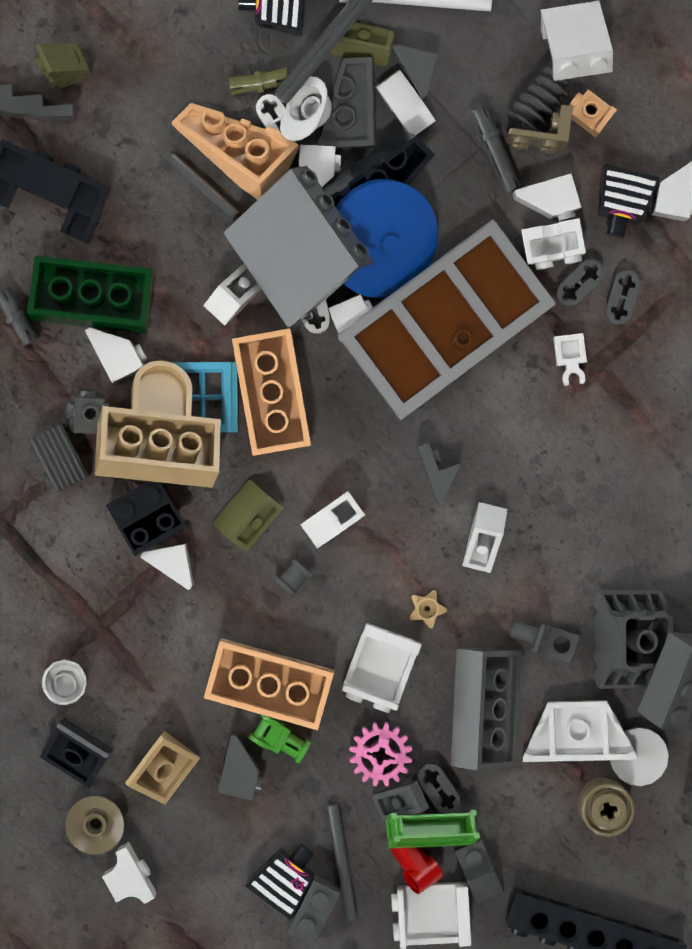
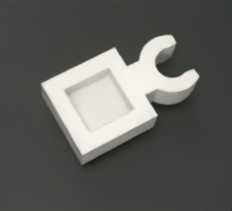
M583 333L553 337L556 366L565 365L566 369L562 375L563 385H569L568 377L571 373L578 375L579 384H584L585 374L579 368L580 363L587 362Z

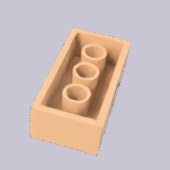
M291 329L233 338L232 343L252 456L312 446Z
M221 638L204 698L318 730L334 670Z

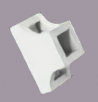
M127 842L118 847L115 852L117 864L105 871L102 878L116 903L126 897H136L145 904L153 900L157 892L148 877L151 875L148 865L143 859L139 861L130 843Z

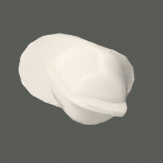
M310 76L290 102L287 103L280 125L281 133L287 140H302L329 119L332 104L327 95L326 85L320 78Z

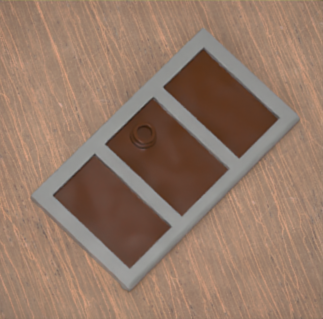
M492 219L338 333L337 336L338 340L344 344L399 420H402L556 305V303L503 233L498 223Z

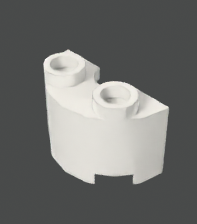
M580 218L521 230L527 264H535L536 270L551 268L554 261L564 260L565 264L581 262V255L586 253Z

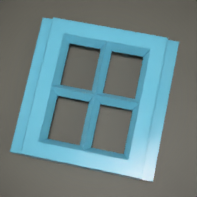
M172 362L181 367L186 373H199L200 395H192V401H200V417L206 418V400H222L220 433L238 432V371L236 362ZM221 372L222 394L205 395V373Z

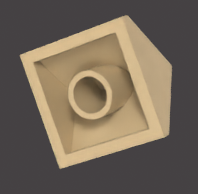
M163 731L125 784L165 805L200 757L166 731Z

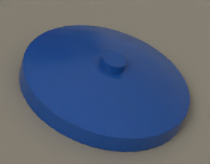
M377 179L353 188L336 205L338 212L350 223L353 233L366 246L369 256L374 262L369 266L360 268L343 285L363 296L373 298L388 297L430 266L438 241L437 221L431 205L416 189L396 180Z

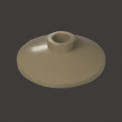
M84 797L77 801L67 814L65 823L66 834L72 845L83 853L91 855L106 853L113 849L122 838L124 832L123 814L119 807L106 797ZM94 818L99 819L101 827H92L91 820Z

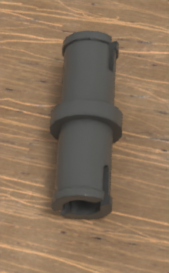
M10 286L3 289L2 292L0 291V307L7 317L5 321L8 325H12L23 343V347L30 344V339L34 342L40 338L26 316L27 310L21 308Z

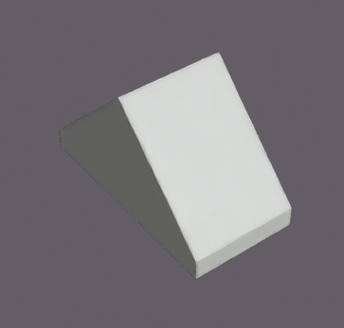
M187 543L145 551L140 556L187 590H190L194 585Z

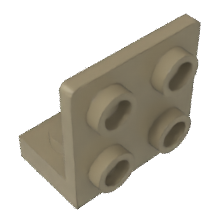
M561 105L557 113L553 112L549 122L548 133L510 128L505 143L511 144V148L517 150H529V146L541 148L540 152L558 154V150L563 151L569 141L573 106Z

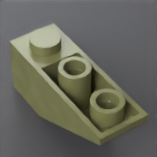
M77 43L36 45L39 55L35 56L41 72L44 73L50 84L55 82L60 89H63L92 75Z

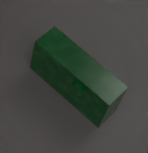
M35 256L27 314L32 321L148 334L155 275L153 269Z

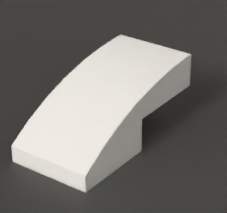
M400 70L375 86L405 131L417 135L435 122L426 105Z

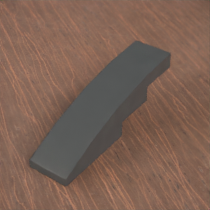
M0 85V114L43 121H77L76 108L73 104L47 106L46 99L42 94L17 96L16 89L12 85Z

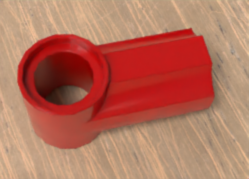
M421 847L390 848L404 870L403 875L407 885L414 893H422L443 877L437 862L432 857L426 856Z

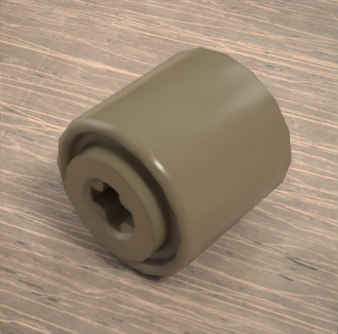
M606 777L594 778L587 782L579 791L577 798L578 813L587 827L595 834L605 837L617 836L626 831L633 822L635 814L634 801L627 790L614 779ZM607 802L610 806H616V809L612 811L613 816L609 818L606 814H600V811L604 809L603 804Z

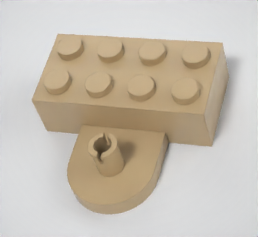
M168 361L149 362L142 366L135 375L132 384L131 409L102 406L97 422L96 476L213 488L219 474L221 419L191 416L192 383L187 373L181 367Z

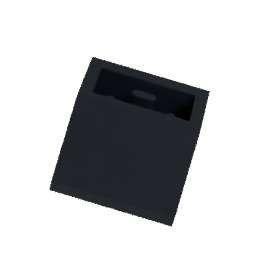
M147 481L106 505L134 556L186 528L174 499L166 485L162 482Z

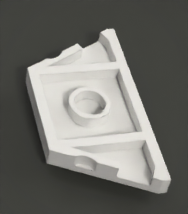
M607 700L548 701L523 756V762L637 760V753Z

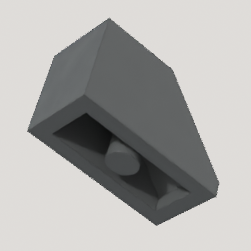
M232 731L218 793L253 800L254 793L260 794L264 777L259 776L260 767L239 733Z

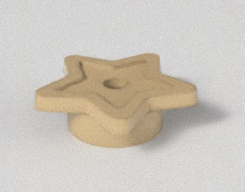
M435 590L425 597L412 595L411 597L415 609L410 616V620H423L429 628L434 627L437 616L447 612L445 607L437 603V592ZM425 606H429L430 610L425 611Z

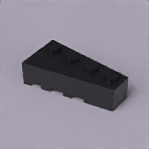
M401 129L324 186L323 190L332 197L336 207L338 202L349 191L368 181L391 179L410 185L435 154L416 135Z

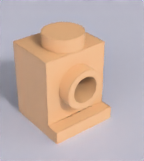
M589 89L584 95L578 92L568 105L573 106L572 120L595 138L617 110ZM592 105L595 107L596 113L593 115L588 114L586 106Z

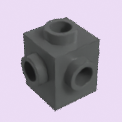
M80 389L79 394L71 393V401L66 402L65 416L66 419H70L69 429L73 433L97 434V422L102 406L109 407V403H105V398L97 395V390Z

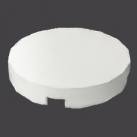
M629 728L625 730V733L637 753V760H610L612 769L621 780L629 785L644 786L652 784L662 776L667 768L669 755L666 744L657 733L648 728Z

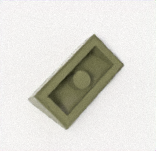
M354 22L331 50V54L345 58L372 57L374 64L387 66L395 31Z

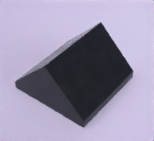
M64 718L56 726L40 758L90 788L114 749Z

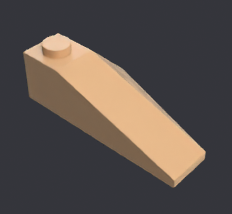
M190 103L172 121V126L240 188L257 200L288 172L299 149L297 143L287 140L277 129L271 127L264 129L251 125V121L245 119L238 121L224 116L223 112Z

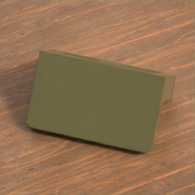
M248 480L213 521V525L231 542L247 553L284 507L265 493L252 480Z

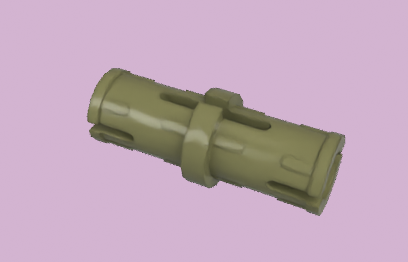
M287 66L262 72L261 69H257L251 74L230 76L229 84L230 89H232V96L252 91L264 93L265 89L279 87L289 75L287 73Z

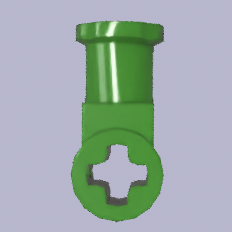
M260 715L262 720L255 732L250 733L248 738L257 745L267 750H272L277 754L279 751L295 758V762L299 764L308 750L311 741L309 739L304 741L290 733L291 728L286 726L281 720ZM268 726H271L270 729L268 730L266 736H263V734L265 733L267 727H268Z

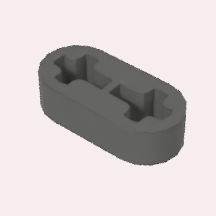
M586 260L581 263L557 287L555 296L558 303L564 307H573L578 304L603 279L604 270L602 265L596 260ZM585 266L589 269L595 267L597 269L595 272L597 279L594 281L592 278H589L583 284L580 281L586 273L583 268ZM574 284H577L579 288L573 294L576 299L573 301L569 298L565 301L562 298L564 295L563 287L570 289Z
M631 270L621 271L612 282L605 307V317L613 325L625 324L633 314L640 289V279ZM626 276H629L630 282L634 284V288H629L626 295L622 296L623 286L619 284V280H624ZM619 300H623L622 310L626 312V316H621L619 320L614 319L615 314L611 312V308H616Z
M434 762L424 763L418 770V781L440 813H454L460 806V797L457 790L438 764ZM429 769L431 772L437 770L436 780L440 785L435 787L430 780L425 782L423 780L426 776L425 770ZM443 789L447 796L452 794L455 796L452 799L453 805L451 807H448L446 804L442 806L439 804L442 798L438 791Z

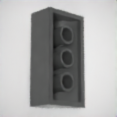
M456 648L451 766L476 771L516 767L522 650Z

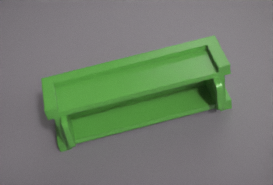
M470 810L468 813L397 816V813H390L385 820L388 848L474 845L480 839V835L476 833L474 818L477 816L476 810Z

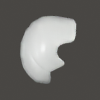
M64 659L53 662L45 670L42 677V687L48 699L53 703L69 705L77 702L85 693L87 678L78 663Z

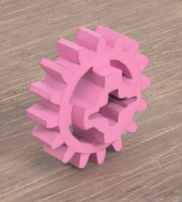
M373 722V730L369 731L364 726L362 727L364 734L362 737L354 735L353 739L358 744L357 746L351 745L349 751L356 753V755L350 757L349 761L350 763L358 764L354 768V773L363 772V782H366L370 777L373 779V786H377L379 780H383L384 785L389 786L390 778L399 782L398 773H408L404 763H412V758L406 755V753L412 751V746L403 744L407 741L408 737L407 735L398 736L400 730L398 726L391 731L389 730L388 722L384 723L383 728H378L377 723ZM379 735L376 742L371 745H364L368 739ZM389 738L396 741L400 752L391 748ZM380 747L385 748V753L388 754V757L383 756L382 761H378L376 755L372 754L373 752H378ZM361 757L370 760L373 765L372 771L364 765ZM391 763L397 764L392 770L383 773L384 768Z

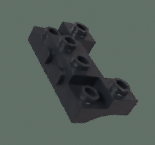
M1 139L0 205L9 209L18 188L69 210L60 232L89 245L101 219L100 215L111 189L80 175L81 169L65 162L62 167L53 163L54 157L38 150L35 155Z

